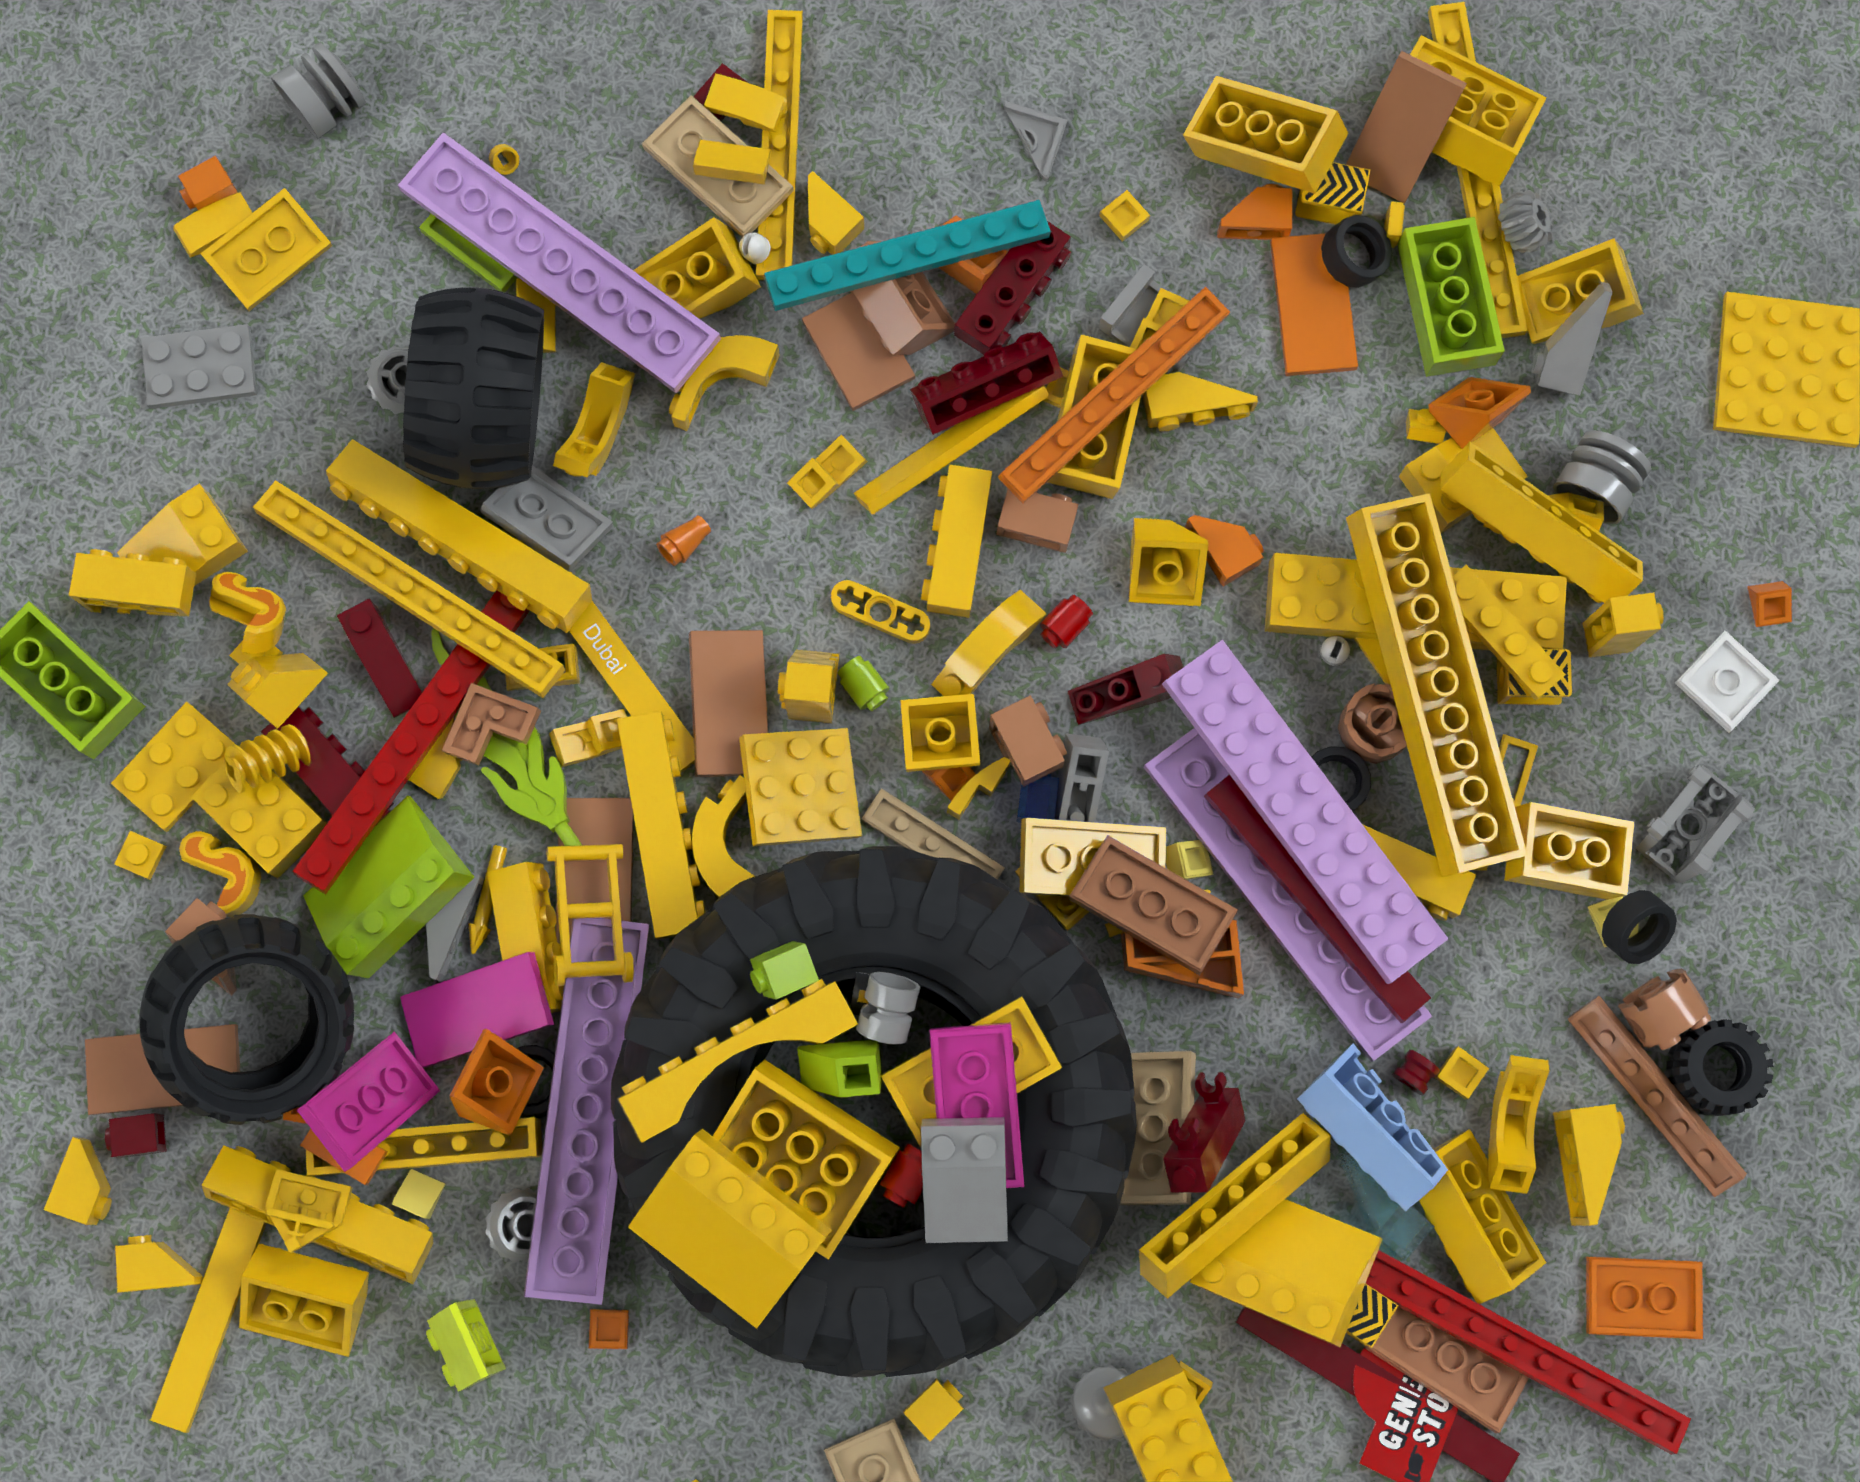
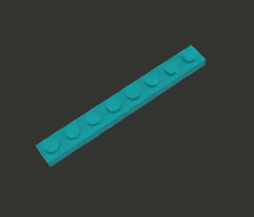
M1036 200L764 273V280L774 311L1046 239L1050 237L1051 230L1041 202Z

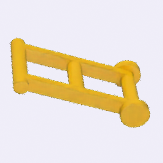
M623 845L547 847V861L555 862L561 955L554 956L555 985L564 986L565 978L622 975L624 983L633 982V956L631 952H624L616 860L623 859ZM607 860L610 902L567 904L564 861ZM611 917L614 960L571 962L568 919Z

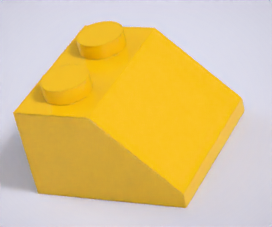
M304 653L252 657L248 662L240 663L233 670L230 676L231 680L227 685L278 729L328 673Z
M974 694L900 700L906 772L980 766Z

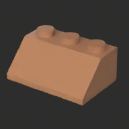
M867 241L861 247L882 241ZM923 272L850 291L855 294L862 305V312L866 319L873 323L879 332L882 345L892 355L913 354L954 332L955 322Z

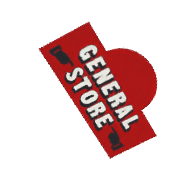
M1364 1347L1360 1355L1441 1405L1355 1365L1353 1387L1357 1402L1362 1410L1375 1421L1359 1464L1396 1482H1430L1458 1408Z

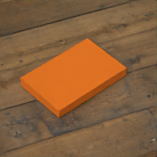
M1586 1257V1334L1703 1339L1702 1262Z

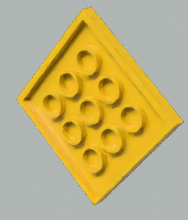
M1726 292L1723 299L1713 430L1856 448L1859 445L1860 308Z

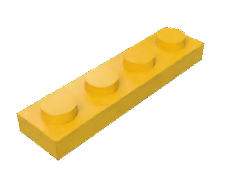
M1467 564L1452 576L1465 623L1535 701L1566 675Z

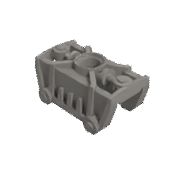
M1704 765L1694 766L1689 771L1687 779L1690 781L1661 818L1657 816L1651 819L1647 824L1646 831L1648 834L1635 848L1678 883H1684L1699 873L1701 875L1708 873L1713 867L1714 861L1712 858L1740 822L1749 821L1755 811L1752 803L1743 796L1738 795L1736 791ZM1709 781L1705 793L1706 799L1704 801L1697 800L1694 804V797ZM1726 796L1733 800L1721 816L1708 818L1713 812L1711 807L1713 802L1720 801ZM1691 815L1698 820L1699 830L1695 835H1689L1682 830L1681 819L1683 816ZM1667 832H1672L1667 838V841L1670 843L1667 848L1660 849L1655 853L1648 851ZM1686 846L1687 859L1678 871L1675 872L1671 868L1674 861L1673 852L1676 849L1682 850Z

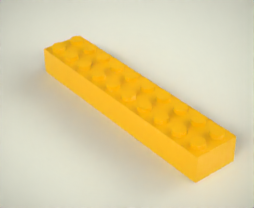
M1430 493L1361 508L1346 517L1441 875L1457 874L1527 856L1523 835Z

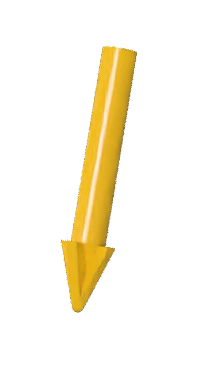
M493 845L473 924L468 923L471 954L476 953L491 929H488V923L493 905L487 872L503 868L507 848Z

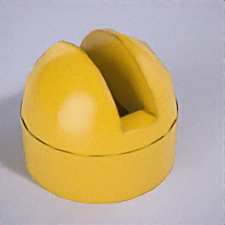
M498 144L490 150V165L498 173L503 175L511 174L519 165V155L511 146ZM499 153H502L508 161L504 166L498 158Z

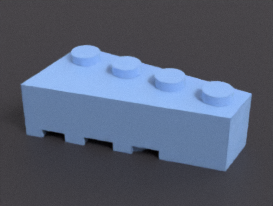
M1353 1043L1311 1083L1297 1100L1304 1106L1306 1112L1331 1134L1333 1140L1338 1145L1343 1146L1358 1162L1361 1169L1375 1179L1386 1191L1388 1197L1398 1203L1406 1212L1437 1185L1448 1169L1418 1129H1409L1405 1123V1111L1396 1100L1390 1102L1377 1086L1382 1082L1373 1069L1368 1072L1357 1059L1361 1052Z

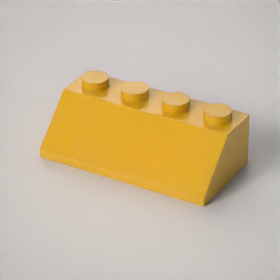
M1468 1129L1433 1149L1448 1171L1437 1185L1423 1196L1419 1202L1425 1211L1428 1222L1434 1227L1441 1239L1446 1254L1452 1259L1463 1278L1466 1289L1472 1294L1476 1303L1481 1304L1514 1290L1545 1265L1546 1261L1506 1191L1489 1188L1488 1159L1472 1131Z

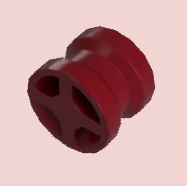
M1409 1049L1405 1055V1063L1402 1067H1397L1392 1075L1413 1092L1423 1096L1428 1090L1427 1083L1431 1078L1437 1077L1440 1069L1423 1055Z

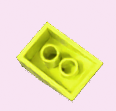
M475 1299L453 1303L427 1320L430 1329L426 1330L429 1343L435 1352L441 1351L446 1363L442 1366L445 1379L450 1387L456 1385L458 1392L506 1369Z

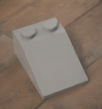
M1004 1117L923 1119L921 1124L926 1243L1008 1241Z

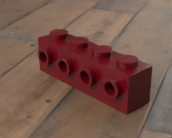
M1048 222L1051 230L1049 238L1010 248L955 323L954 336L983 355L992 348L1005 347L1011 338V334L1008 333L1015 322L1021 325L1029 315L1032 307L1028 304L1035 295L1042 297L1052 281L1049 278L1055 267L1061 270L1072 254L1068 250L1071 236Z
M1039 331L1037 333L1023 334L1016 342L1008 346L992 348L985 352L983 357L972 362L958 363L952 367L951 371L938 377H927L921 380L918 386L911 388L910 391L923 423L934 435L1063 377L1053 345Z

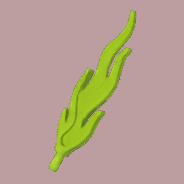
M433 628L431 631L432 648L438 663L442 666L449 653L442 643L439 631ZM483 676L477 685L491 690L486 678ZM534 727L527 745L493 732L483 756L509 772L516 780L518 789H512L498 773L488 767H483L481 771L492 782L503 802L522 817L546 826L553 833L556 832L565 846L582 845L568 824L570 819L567 814V786L561 764L556 757L551 756L549 758V777L547 779L543 744L536 727Z

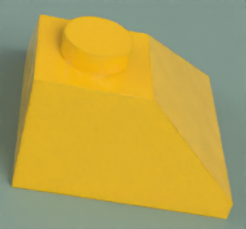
M1134 518L1131 540L1129 602L1201 606L1208 540L1171 520Z

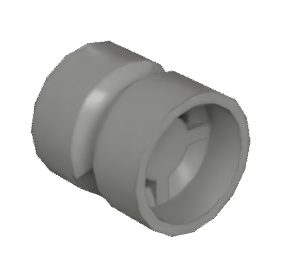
M871 973L864 996L869 1004L862 1006L856 1030L861 1035L874 1041L888 1044L906 1043L912 1018L907 1013L915 1009L920 990L919 984L911 979L892 973Z

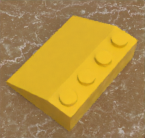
M1421 35L1410 55L1467 83L1432 153L1446 159L1453 165L1460 166L1478 175L1485 181L1501 186L1547 97Z
M763 1060L752 1071L713 1137L730 1149L745 1116L756 1137H748L742 1140L732 1152L738 1156V1151L741 1147L753 1148L759 1157L758 1164L752 1167L756 1171L762 1167L768 1157L772 1167L766 1173L765 1178L773 1183L772 1173L776 1171L785 1187L782 1191L832 1229L816 1250L817 1253L829 1260L900 1147L767 1060Z
M704 1129L694 1134L628 1226L629 1229L756 1329L832 1230Z
M1284 1199L1190 1280V1283L1341 1347L1383 1239Z

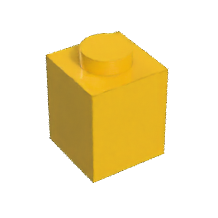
M936 1378L903 1410V1413L931 1441L963 1410V1406L958 1402L963 1395L948 1379L942 1384Z

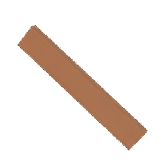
M1600 996L1594 998L1568 1018V1021L1714 1197L1745 1178L1747 1173Z

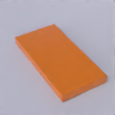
M1325 234L1271 238L1270 241L1286 376L1355 371L1358 368L1349 288L1334 279L1327 271L1322 260L1321 246Z

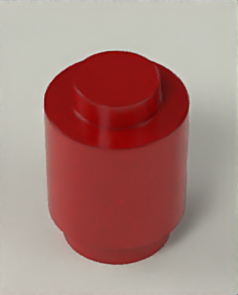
M1072 594L1068 599L1063 598L1040 623L1043 629L1040 635L1055 649L1059 645L1067 648L1090 624L1089 618L1093 615V612L1083 600Z
M908 1143L903 1152L898 1151L880 1185L887 1188L883 1196L903 1208L907 1201L916 1204L923 1191L922 1151Z

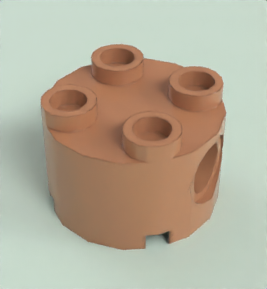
M1386 683L1384 685L1371 684L1356 692L1340 714L1338 731L1346 748L1356 752L1364 761L1377 764L1391 760L1407 747L1391 685Z
M1682 968L1667 972L1670 979L1666 981H1661L1659 976L1649 980L1628 994L1623 999V1004L1619 1003L1618 1005L1644 1047L1652 1048L1658 1045L1661 1050L1668 1049L1681 1040L1679 1034L1689 1028L1692 1030L1698 1029L1711 1020V1016L1708 1013L1709 1008L1686 971Z

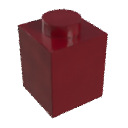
M151 1113L109 1119V1128L105 1130V1145L107 1150L111 1151V1157L125 1158L167 1152L164 1114Z

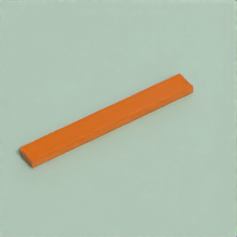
M1205 286L998 476L1000 481L1024 504L1226 319L1230 311Z

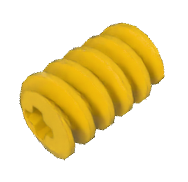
M288 724L283 726L280 731L275 729L268 732L267 736L261 734L256 736L253 741L245 740L241 742L240 746L232 745L227 747L224 764L231 784L238 793H242L245 791L244 780L252 788H255L259 784L257 775L260 774L262 779L268 783L272 781V769L281 778L286 776L285 764L288 765L291 771L296 772L300 768L298 759H301L307 766H310L311 759L304 736L295 726Z

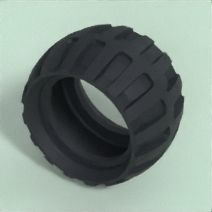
M477 287L444 289L419 296L415 305L411 326L404 394L403 452L404 463L408 469L432 481L468 489L500 488L529 480L534 459L544 343V310L505 292Z
M239 914L217 921L212 920L196 927V930L183 939L177 940L164 953L161 961L154 971L151 972L144 989L139 1014L140 1038L145 1057L153 1074L163 1088L184 1107L200 1116L215 1118L226 1124L243 1125L245 1122L261 1121L265 1124L282 1119V1114L301 1107L326 1084H330L338 1076L342 1069V1062L346 1052L351 1047L354 1034L353 996L341 965L332 952L313 934L296 924L277 917ZM257 963L278 966L299 978L308 993V1020L298 1043L281 1060L257 1071L228 1072L207 1065L187 1047L184 1028L188 1008L202 986L224 970Z

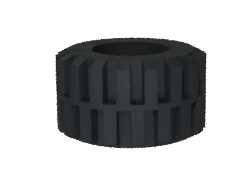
M1727 1019L1710 1021L1698 1029L1692 1030L1689 1028L1688 1032L1681 1033L1679 1035L1681 1037L1679 1043L1670 1048L1669 1054L1673 1055V1060L1667 1061L1666 1069H1672L1673 1076L1667 1078L1673 1085L1676 1084L1680 1094L1694 1110H1700L1699 1114L1724 1116L1745 1112V1109L1753 1108L1759 1104L1757 1099L1764 1098L1769 1091L1764 1086L1765 1084L1772 1083L1773 1075L1767 1074V1068L1774 1067L1773 1059L1766 1060L1764 1053L1770 1051L1767 1044H1759L1757 1040L1761 1036L1755 1030L1746 1031L1748 1025L1741 1022L1733 1024L1732 1020ZM1712 1046H1720L1726 1049L1735 1060L1737 1066L1736 1079L1727 1090H1720L1714 1087L1704 1074L1703 1060L1705 1054Z

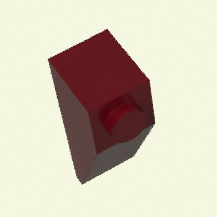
M369 598L338 614L337 617L353 648L393 717L395 718L410 710L422 691L378 607Z

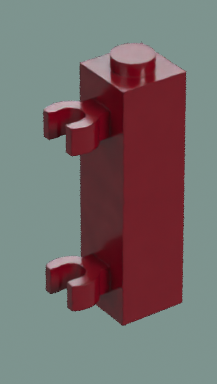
M1204 1072L1199 1073L1195 1080V1089L1199 1094L1181 1128L1178 1119H1173L1168 1128V1135L1173 1142L1163 1160L1171 1193L1208 1192L1246 1121L1239 1088H1225L1227 1080L1223 1072H1218L1214 1079L1215 1086L1207 1083Z

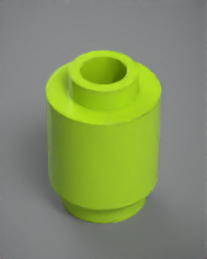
M857 656L847 662L837 672L841 678L840 684L860 710L869 708L870 711H874L888 700L886 693L890 688L869 660L864 661L861 656Z

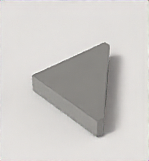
M1006 101L1004 110L1041 178L1048 182L1068 120Z

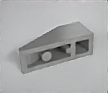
M1601 282L1545 342L1542 353H1536L1531 373L1536 374L1535 378L1538 386L1576 395L1581 394L1613 293L1609 283Z
M1066 733L1064 746L1067 755L1063 756L1065 762L1058 772L1054 820L1095 822L1109 750L1102 738Z
M473 872L471 873L475 878L426 924L429 977L439 982H443L483 887L484 878Z

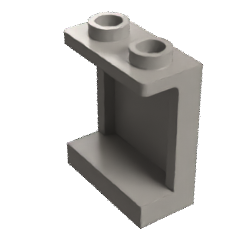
M1143 264L1100 319L1099 329L1120 345L1130 347L1143 318L1147 317L1160 288L1165 289L1153 280L1155 272L1145 264ZM1209 334L1197 345L1201 346L1203 342L1206 340V338L1209 336ZM1186 354L1166 374L1171 373L1173 370L1180 372L1191 356Z

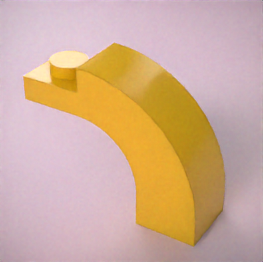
M744 335L721 337L717 345L679 389L681 394L676 393L669 407V414L672 415L674 427L688 431L703 394L711 385L722 379L743 378L767 387L780 356L778 344Z
M601 362L590 374L580 417L570 437L555 453L554 467L563 469L567 474L576 477H588L590 474L597 476L609 456L625 415L635 373Z
M1020 589L1002 602L970 633L944 663L946 666L931 685L943 696L972 694L990 671L1013 648L1023 642L1033 632L1047 613Z
M739 775L735 782L730 779L724 785L718 795V798L721 799L719 804L705 797L699 807L693 825L692 848L696 865L705 883L718 898L739 882L755 877L730 857L725 842L726 831L730 821L747 799L745 780L741 775Z
M1510 1055L1505 1072L1500 1071L1493 1100L1488 1147L1490 1189L1527 1194L1536 1171L1534 1152L1536 1113L1550 1071L1548 1060Z

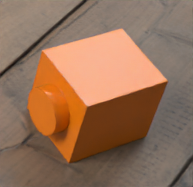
M216 155L178 176L185 187L179 192L190 210L195 207L200 210L220 199L238 193Z

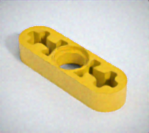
M851 580L841 581L832 589V606L838 613L911 644L924 641L930 632V620L922 610ZM848 589L853 590V597L861 602L864 601V595L869 596L870 598L864 607V614L857 613L860 610V605L849 602L847 606H842V601L838 594H845ZM877 603H884L891 609V615L885 621H876L870 615L871 608ZM897 610L904 611L901 614V619L912 622L914 617L919 618L920 626L924 628L922 632L916 630L913 635L908 634V627L900 622L897 624V629L890 627L896 620Z

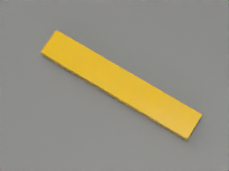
M1043 385L954 425L854 492V495L864 508L871 514H875L1048 398L1049 394L1045 386Z
M229 1208L150 1421L184 1433L190 1431L241 1294V1276L260 1243L267 1223Z

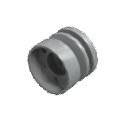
M321 42L312 47L320 63L317 64L306 52L301 55L302 62L308 71L304 75L289 64L271 77L274 86L288 106L316 139H320L336 127L337 124L330 112L332 108L335 107L347 118L352 115L344 99L348 98L357 109L366 104L359 90L358 83L350 70L338 56L331 53Z
M1596 430L1586 431L1578 442L1579 446L1571 454L1573 462L1565 465L1554 483V493L1569 492L1604 502L1603 523L1609 525L1618 524L1622 521L1633 502L1632 493H1636L1643 485L1642 481L1650 473L1651 463L1644 453L1620 437Z

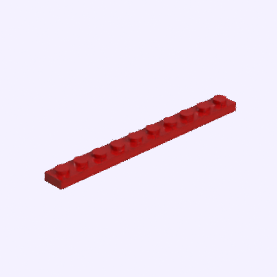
M496 590L481 612L514 633L530 610L526 608L522 611L508 601L506 595ZM456 645L292 871L295 876L325 895L458 712L471 683L477 685L491 666L489 663L461 645Z
M1378 1250L1366 1284L1399 1305L1398 1307L1671 1455L1677 1454L1691 1418Z

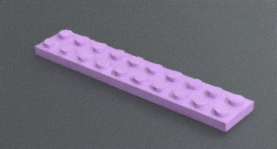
M445 133L439 136L398 184L401 192L675 393L679 391L721 340L720 334Z
M1223 640L1162 683L1387 984L1395 981L1448 940V937Z
M1195 728L1144 765L1143 768L1371 1062L1432 1017L1423 1005L1405 1022L1400 1023L1206 800L1204 795L1227 777L1229 773Z
M573 919L570 937L571 962L614 960L611 919ZM621 921L624 952H631L633 956V982L624 983L622 975L565 978L524 1297L602 1305L618 1179L614 1162L613 1122L616 1119H614L611 1111V1082L623 1040H626L624 1038L625 1024L631 1006L641 991L649 924Z

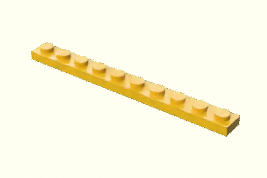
M1465 2L1430 6L1428 17L1433 41L1476 62ZM1457 166L1466 218L1475 217L1501 336L1502 338L1523 336L1528 330L1510 242L1505 240L1504 231L1501 230L1502 224L1498 218L1500 214L1499 207L1503 203L1500 186L1485 181L1478 175Z
M275 480L253 506L256 514L541 698L546 696L564 673L565 668L562 663Z

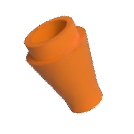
M697 515L692 520L662 534L661 540L656 544L657 548L671 565L676 566L680 562L685 563L705 536L711 532V528L701 516Z

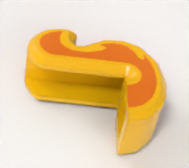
M222 572L217 574L212 580L209 606L211 611L247 625L244 631L241 652L258 654L273 648L279 642L283 631L286 614L283 599L273 591L262 587H246L247 578L238 573Z
M202 831L189 833L180 843L179 850L182 861L228 879L217 902V906L227 914V917H234V915L247 911L254 903L259 892L262 876L258 863L247 853L232 847L217 849L221 845V841L212 834Z

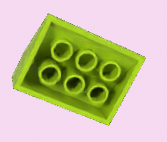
M407 795L373 828L326 895L312 887L303 897L325 946L335 956L347 975L370 978L475 877L413 798Z

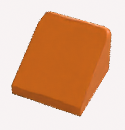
M1783 581L1748 586L1756 627L1792 622V588Z
M970 767L922 771L950 801L976 775Z

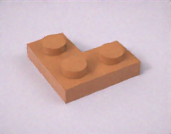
M471 683L442 751L479 766L493 732L527 745L541 710L538 707Z

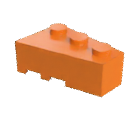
M1232 920L1200 976L1122 931L1124 971L1238 999L1244 995L1237 920Z

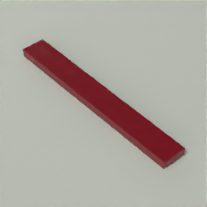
M1230 774L1204 795L1212 807L1400 1023L1405 1022L1431 999L1408 971L1390 984L1384 981Z
M1243 1307L1235 1321L1239 1326L1354 1397L1356 1396L1353 1387V1374L1355 1365L1441 1405L1344 1344H1341V1347L1335 1346L1246 1307ZM1457 1414L1442 1449L1443 1452L1491 1482H1505L1520 1455L1516 1450Z

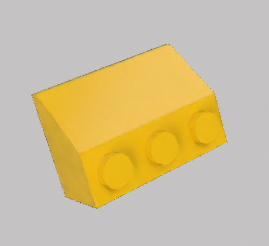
M259 1243L241 1276L239 1328L349 1357L367 1297L369 1272L324 1261L316 1257H309L294 1252L290 1253L281 1248Z

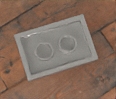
M248 324L141 338L147 406L150 409L257 395L251 327Z
M532 466L529 480L498 488L482 503L480 511L530 548L569 572L611 530L613 521L534 466Z

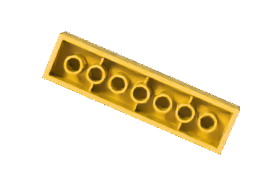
M1274 553L1269 561L1265 632L1378 640L1357 559ZM1450 567L1452 576L1461 568ZM1471 569L1543 649H1563L1567 577ZM1465 623L1472 649L1489 650Z

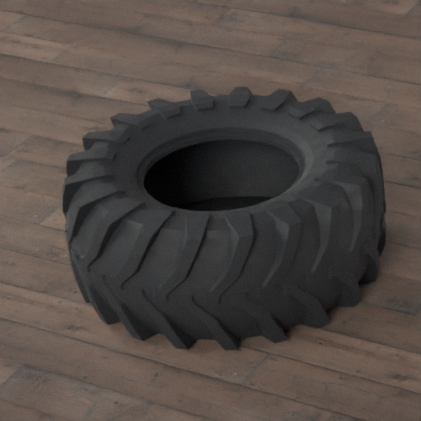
M871 846L859 851H821L792 859L777 870L739 882L721 895L710 910L675 936L663 952L658 964L659 966L634 1000L625 1024L624 1038L626 1040H623L611 1082V1111L614 1119H616L613 1122L615 1168L622 1191L630 1200L628 1205L633 1218L694 1134L704 1129L710 1135H714L752 1071L766 1059L776 1041L755 1045L733 1055L717 1066L699 1084L687 1102L679 1122L642 1143L636 1136L617 1098L624 1095L621 1087L641 1076H644L646 1082L661 1075L658 1069L661 1065L680 1056L682 1062L697 1055L694 1050L696 1046L713 1037H716L719 1043L733 1036L730 1030L731 1027L750 1017L754 1023L763 1020L769 1016L765 1009L785 998L788 999L790 1004L803 998L802 989L776 1000L764 997L763 993L759 994L750 976V972L754 970L750 959L791 941L806 944L818 979H823L825 985L836 981L842 994L853 992L857 972L865 974L886 972L900 975L919 984V998L943 1009L962 1026H969L1023 996L1062 1068L1017 1093L1024 1187L1006 1188L1008 1241L926 1243L925 1227L902 1235L889 1237H861L845 1234L829 1260L817 1252L813 1254L757 1329L642 1239L643 1243L656 1262L669 1271L668 1277L688 1302L703 1316L717 1325L725 1326L728 1328L729 1334L758 1352L773 1359L803 1364L806 1369L855 1378L885 1374L886 1377L920 1374L942 1369L962 1358L970 1359L1003 1344L1021 1332L1031 1323L1034 1317L1042 1316L1079 1279L1089 1262L1090 1255L1096 1253L1115 1219L1125 1187L1124 1179L1128 1177L1137 1126L1136 1104L1133 1098L1135 1091L1132 1057L1122 1024L1116 1017L1117 1014L1098 970L1045 908L1027 895L1009 888L979 867L953 858H937L898 846Z

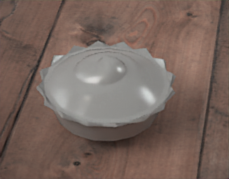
M392 346L389 350H381L377 357L371 359V367L366 371L369 378L366 386L371 390L372 399L378 401L382 409H390L394 414L404 413L408 346L402 348Z
M514 1188L510 1193L501 1194L499 1200L491 1204V1212L485 1218L488 1225L485 1234L490 1238V1247L496 1249L500 1257L509 1258L513 1263L520 1260L528 1263L537 1193L533 1192L530 1188L525 1190Z
M1111 1364L1105 1367L1095 1366L1090 1372L1083 1373L1080 1381L1074 1384V1393L1069 1399L1072 1404L1071 1415L1077 1420L1078 1428L1086 1431L1090 1438H1099L1106 1442L1110 1439L1120 1440L1124 1436L1103 1387L1128 1376L1125 1368L1117 1369Z

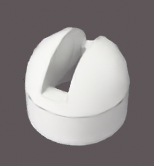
M747 233L740 240V253L749 262L759 264L769 256L770 242L762 235Z
M1339 636L1328 637L1322 643V647H1320L1321 658L1332 666L1343 664L1350 654L1348 642ZM1337 641L1342 645L1335 659L1330 657V654Z

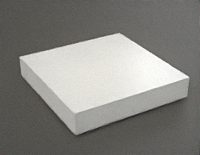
M1724 631L1680 676L1675 684L1729 733L1779 682V679L1728 632Z

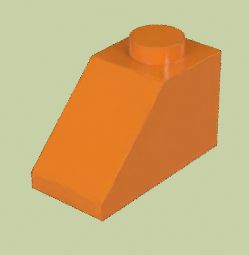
M1266 184L1262 187H1256L1221 219L1217 238L1271 240V238L1288 237L1292 230V188H1283L1279 184Z
M1197 515L1191 516L1186 522V529L1208 540L1206 561L1223 587L1258 567L1264 558L1261 554L1264 552L1261 542L1256 535H1249L1243 526Z

